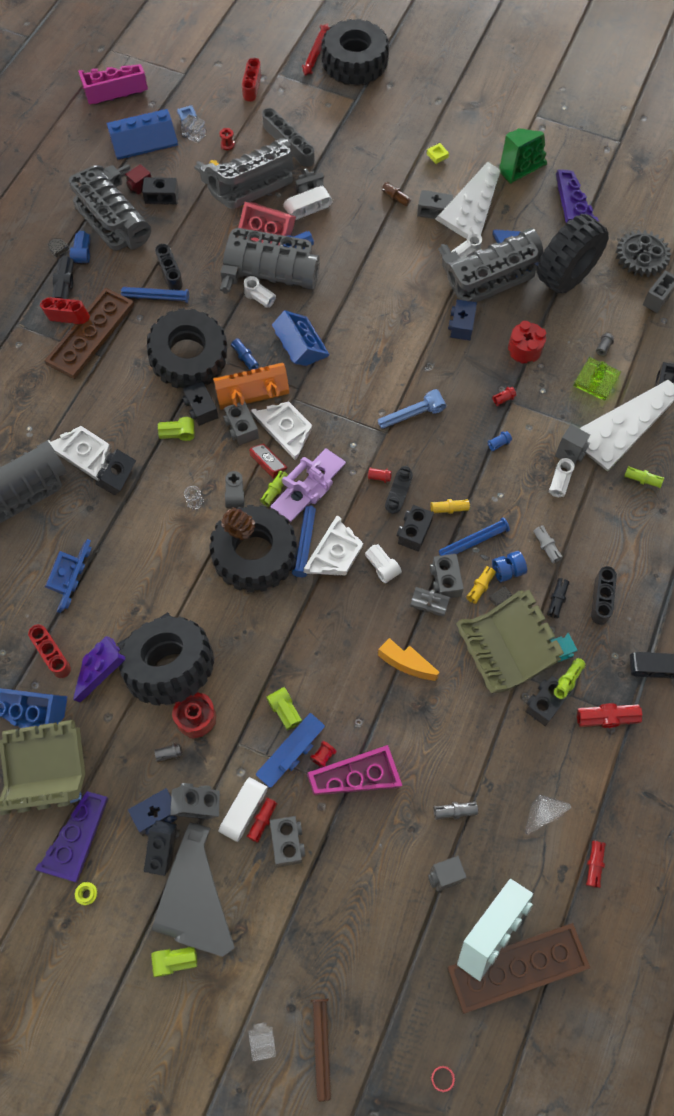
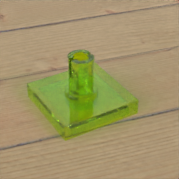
M589 357L573 386L605 401L621 371L607 365L605 362Z

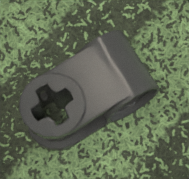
M237 471L229 472L226 475V508L245 507L242 475Z

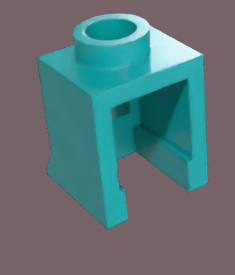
M569 633L564 638L561 636L551 640V642L557 640L564 654L559 656L561 661L574 657L573 653L578 651Z

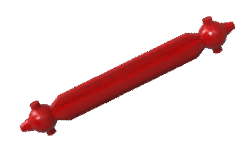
M328 24L320 25L321 31H319L305 62L306 65H302L305 76L313 73L312 68L322 48V39L326 31L329 30Z

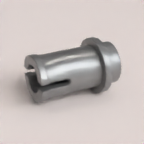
M605 333L600 338L601 342L596 349L597 354L600 356H605L610 345L614 343V337L610 333Z
M175 742L171 746L154 750L157 762L171 758L179 759V756H182L181 746Z

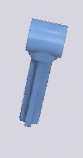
M435 389L425 395L424 401L378 419V424L383 429L427 410L434 414L439 413L447 405L439 390Z

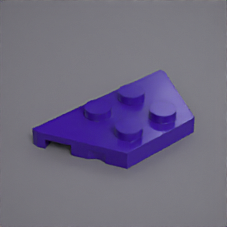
M106 636L84 656L73 697L74 701L81 703L125 661V656L119 654L120 649L112 638Z

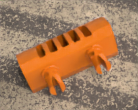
M284 363L213 378L220 410L233 404L237 406V403L243 405L244 401L248 404L290 394Z

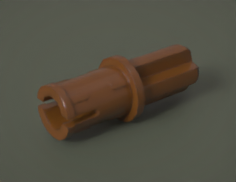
M389 182L383 184L381 190L388 194L392 200H397L404 206L409 205L411 199L403 194L400 188L392 186Z

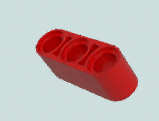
M250 58L247 61L244 72L242 91L244 100L248 102L256 99L259 89L261 62L258 58Z
M50 297L42 300L40 303L41 309L50 321L84 324L90 318L85 306L79 300Z
M36 624L32 626L28 631V636L49 669L57 678L67 677L71 672V666L43 625ZM44 633L41 638L36 639L39 634ZM54 649L52 653L46 654L47 650ZM59 664H64L61 669L56 670Z

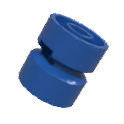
M520 551L507 554V557L501 556L492 559V568L496 571L495 576L500 583L512 579V576L519 577L527 574L526 561Z

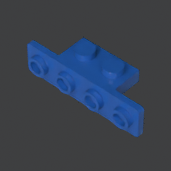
M89 539L83 543L78 558L62 551L57 555L45 588L63 594L57 609L59 613L64 608L68 609L71 603L70 593L71 591L74 592L78 585L77 575H81L85 564L82 563L84 557L87 558L92 548L89 546L91 542Z
M309 713L257 771L256 776L266 786L271 788L287 769L292 771L300 762L297 758L301 753L306 755L313 747L311 742L323 730L325 725L312 713Z

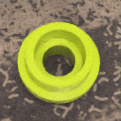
M89 882L80 884L75 891L76 901L81 905L92 904L97 898V888ZM86 890L90 891L88 898L83 897V893Z

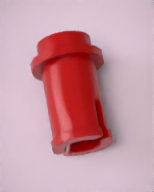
M506 387L504 391L493 395L492 398L496 406H499L508 400H514L517 394L513 387Z
M369 468L368 479L384 481V483L391 481L392 471Z

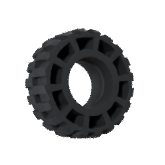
M347 19L332 25L324 34L322 39L323 67L328 75L336 81L347 85L368 84L370 81H375L378 76L380 77L388 66L389 40L383 29H380L377 24H373L368 20Z
M580 214V216L577 215L572 220H569L552 238L539 260L537 275L540 281L556 293H567L575 288L590 273L599 258H601L609 240L607 228L588 214Z
M181 308L178 311L172 310L167 312V315H162L157 319V323L151 326L150 333L147 335V354L150 367L153 368V372L157 377L161 376V381L166 384L170 383L174 388H186L201 381L209 385L213 382V378L220 376L221 370L226 365L227 338L224 335L222 326L218 325V321L213 317L210 318L207 313L203 311L198 312L196 309L190 308V310H185V308ZM193 340L199 343L204 350L196 357L181 358L176 356L171 351V348L179 341Z
M247 505L244 508H236L247 512L249 516H252V520L255 521L254 531L248 538H263L272 545V548L267 555L260 559L248 560L240 557L236 553V548L244 540L236 539L232 535L230 536L228 532L224 531V528L221 526L222 522L219 520L215 525L216 531H212L210 536L211 543L209 548L213 566H215L218 576L223 577V581L226 584H233L234 589L240 591L246 589L247 592H254V590L267 591L268 587L272 586L274 588L279 585L280 580H285L289 576V571H292L295 566L297 542L292 525L288 524V519L284 515L280 516L279 511L273 508L270 510L267 509V506L259 505V507Z
M167 616L162 619L156 618L149 623L146 622L138 630L136 629L131 633V636L125 640L123 649L121 648L120 654L125 656V661L118 667L124 682L134 697L144 703L150 702L151 705H173L175 702L185 701L187 697L195 695L207 683V678L210 677L213 671L214 655L205 631L196 622L188 621L184 617L175 618L174 616ZM180 654L173 662L167 665L154 666L165 656Z

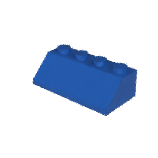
M168 109L107 123L117 160L178 146Z

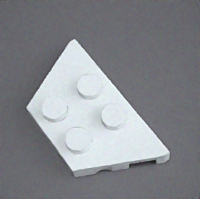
M290 402L267 406V409L258 411L252 409L251 415L296 460L312 430V425Z
M82 426L73 429L71 432L61 434V438L52 442L48 440L56 454L95 480H98L96 475L101 467H105L106 463L104 460L110 451V445Z
M336 516L304 567V573L346 575L361 551L363 543L358 537L354 536L353 531L349 527L346 528L343 525L339 516Z

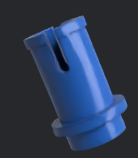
M502 431L499 436L488 441V446L492 451H495L505 444L509 445L512 437L508 431Z

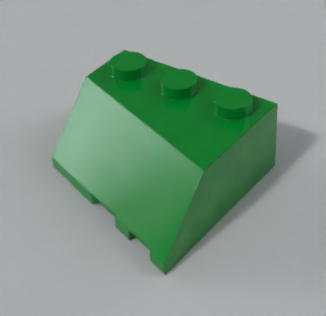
M518 128L506 135L499 169L500 174L510 184L547 165V160L545 159L547 155L544 151V133Z

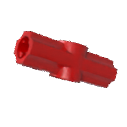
M608 703L598 707L577 709V723L579 727L602 726V728H614L620 726V724H638L642 722V709L639 705L617 706L615 703Z

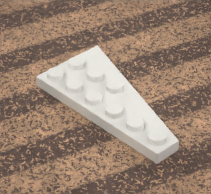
M487 162L435 220L465 239L472 233L481 235L500 169Z
M667 380L579 428L590 434L588 440L590 445L586 450V455L606 471H609L674 402V384Z

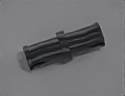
M558 578L555 591L550 597L551 603L547 612L549 617H552L553 613L554 618H559L562 605L566 602L565 595L568 585L570 584L566 579H564V583L562 582L563 578Z

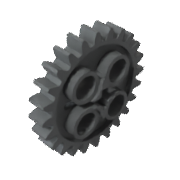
M637 230L636 234L631 231L630 235L626 233L625 237H621L620 242H618L616 259H620L618 263L623 264V269L629 268L628 273L634 271V275L640 273L641 277L643 274L649 277L651 273L656 276L657 272L661 273L669 264L672 253H669L671 248L667 247L668 243H663L664 238H658L659 234L653 236L652 231L647 234L646 230L643 233Z

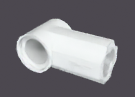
M477 233L470 234L464 243L451 252L456 251L460 258L473 255V252L481 249V235Z
M250 276L244 280V294L247 298L255 299L266 308H270L273 305L276 295L259 284V280L256 277Z
M564 458L558 462L549 489V493L552 496L558 498L565 496L571 474L574 470L572 460Z
M379 544L373 545L365 552V556L375 567L376 573L383 583L389 582L402 573L398 563L394 559H390Z

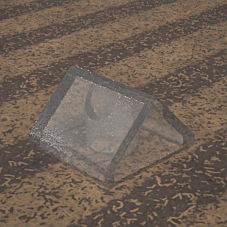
M539 794L531 803L525 828L526 835L562 817L572 808L571 805Z

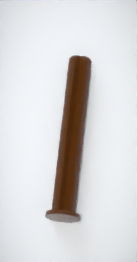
M315 999L310 1001L313 1002L317 1100L324 1102L331 1099L326 1003L329 999Z

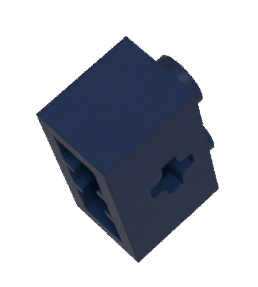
M457 299L456 306H452L450 316L454 318L449 321L448 330H451L450 338L471 340L477 302Z
M167 788L128 809L142 836L145 834L149 836V830L156 820L173 823L177 820V816H171V795ZM154 810L158 811V817L156 818L153 816Z

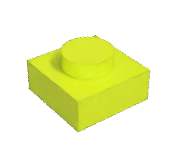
M441 143L427 149V155L435 164L449 158V152Z

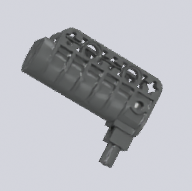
M285 138L278 139L270 145L262 146L259 150H253L250 154H244L239 159H232L229 163L218 165L209 163L204 165L198 161L196 162L197 165L194 166L200 172L201 181L208 184L207 187L213 197L231 209L238 208L244 205V202H251L293 182V175L290 172L293 170L292 145Z
M129 164L119 169H116L113 165L105 169L102 166L95 165L69 178L70 187L77 195L73 199L75 208L112 250H120L126 246L131 250L137 249L146 243L151 234L149 223L116 188L122 184L121 178L132 170ZM105 230L111 231L110 233H103Z
M48 440L37 445V448L30 452H24V455L15 460L11 459V462L0 467V523L54 494L62 487L59 477L67 472Z

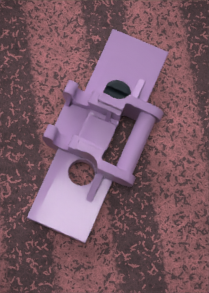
M326 448L313 462L303 457L300 460L301 463L287 477L282 479V483L288 488L270 508L279 511V515H284L290 523L310 503L316 504L331 488L333 484L331 479L346 464L344 460ZM307 468L306 472L309 476L303 482L300 480L294 482L296 477Z

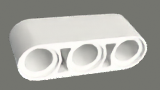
M319 186L288 198L283 206L286 212L296 216L295 220L329 207L332 203V198L325 187Z
M249 777L225 816L219 832L238 842L261 804L268 787Z

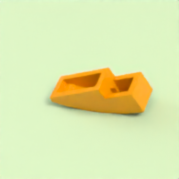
M389 638L378 649V656L396 669L421 679L432 681L438 679L440 672L411 646L404 651Z

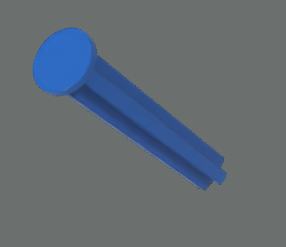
M122 287L121 295L128 298L189 302V289H186V291Z
M306 506L304 510L295 569L292 570V574L296 577L307 576V573H304V567L308 560L316 511L313 506Z
M501 518L499 522L440 549L439 556L458 554L504 531L508 532L510 531L509 524L505 518Z

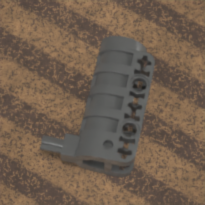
M235 228L230 232L224 252L220 291L227 294V292H230L232 284H237L239 277L245 278L246 276H254L260 281L268 279L271 283L285 282L288 286L302 285V288L314 290L318 280L320 256L311 254V242L306 239ZM251 238H258V239H259V240L256 241V242L250 241ZM286 243H290L292 246L286 248L283 245Z
M533 228L526 229L515 237L505 238L501 243L491 244L487 249H479L468 257L463 256L460 258L456 251H450L447 244H442L438 248L442 255V266L447 272L448 280L459 300L479 302L534 278L536 275L535 263L539 262L544 253L542 242ZM516 275L518 278L511 280L509 276ZM480 288L487 289L485 293H480L478 290Z

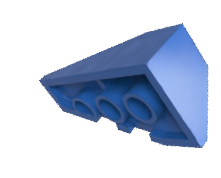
M0 688V717L20 728L38 726L39 728V725L57 723L58 725V722H61L65 717L68 696Z

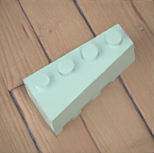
M510 879L464 940L457 965L481 981L490 965L497 959L501 948H504L509 942L512 931L516 932L519 928L523 914L527 916L533 906L530 903L533 893Z

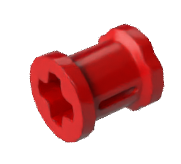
M223 128L219 132L220 138H222L221 148L231 150L235 146L232 138L234 136L233 130Z
M322 741L318 751L310 756L311 761L320 768L326 767L330 757L337 753L335 748L325 741Z

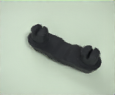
M402 466L396 473L385 503V508L389 513H398L405 501L413 478V473L408 466Z

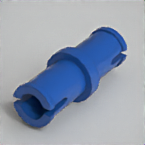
M239 338L233 340L231 347L238 354L240 361H243L249 370L257 369L259 363L253 358L251 351L246 349Z

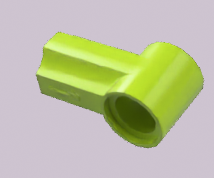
M182 417L174 422H159V439L179 438L183 441L193 440L194 420L190 417Z
M285 687L266 697L274 713L278 714L287 731L297 727L302 722Z
M194 947L173 951L168 949L151 953L153 977L174 974L175 971L198 967L197 953Z

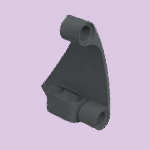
M190 822L168 877L152 931L173 937L179 943L223 957L233 950L235 946L205 852V843L211 828Z

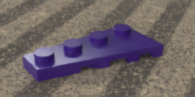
M557 170L556 179L566 223L575 216H580V214H588L599 222L598 218L594 217L592 213V206L587 204V197L585 193L581 192V185L574 172L571 170Z

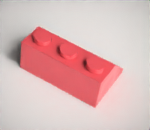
M244 202L239 228L291 236L296 216L253 202ZM251 238L250 240L258 241L259 239Z

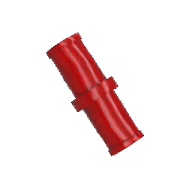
M265 798L259 813L254 816L255 821L246 836L247 838L259 843L266 826L270 824L269 820L278 805L277 802L270 798Z
M592 841L590 860L587 861L589 866L587 886L601 888L602 868H605L603 859L606 843Z

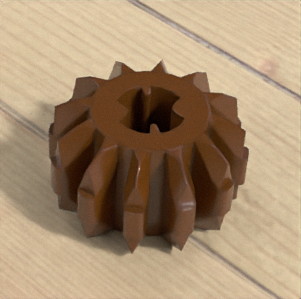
M229 509L221 520V526L224 528V531L236 539H248L255 528V521L252 520V516H249L247 512H243L241 509Z

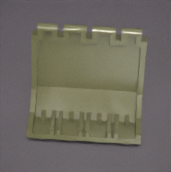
M530 590L525 592L518 591L484 615L474 619H461L456 623L459 628V634L464 638L468 646L467 649L473 656L476 667L482 674L485 685L491 694L501 693L528 682L561 661L559 656L564 654L557 640L551 642L555 636L549 624H541L546 619L538 605L532 607L536 601Z
M74 720L58 722V725L57 723L39 725V728L38 726L20 728V730L3 731V740H0L4 789L0 797V815L10 814L12 809H17V813L30 811L33 806H37V810L51 808L50 804L57 803V807L71 805V800L79 798L85 777V766L80 727L76 728Z

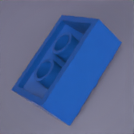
M284 310L272 324L275 334L280 338L283 348L288 352L290 360L294 364L307 366L330 355L306 316Z

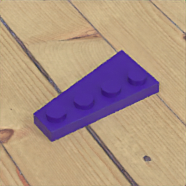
M87 791L71 814L72 817L66 826H63L59 832L60 835L54 844L49 847L46 856L37 865L35 870L78 883L108 798Z

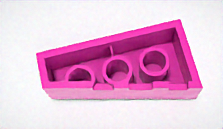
M141 64L121 66L120 69L109 67L106 71H98V69H91V72L84 73V70L78 71L89 105L148 90L145 73Z
M388 745L308 772L307 774L313 795L402 787Z

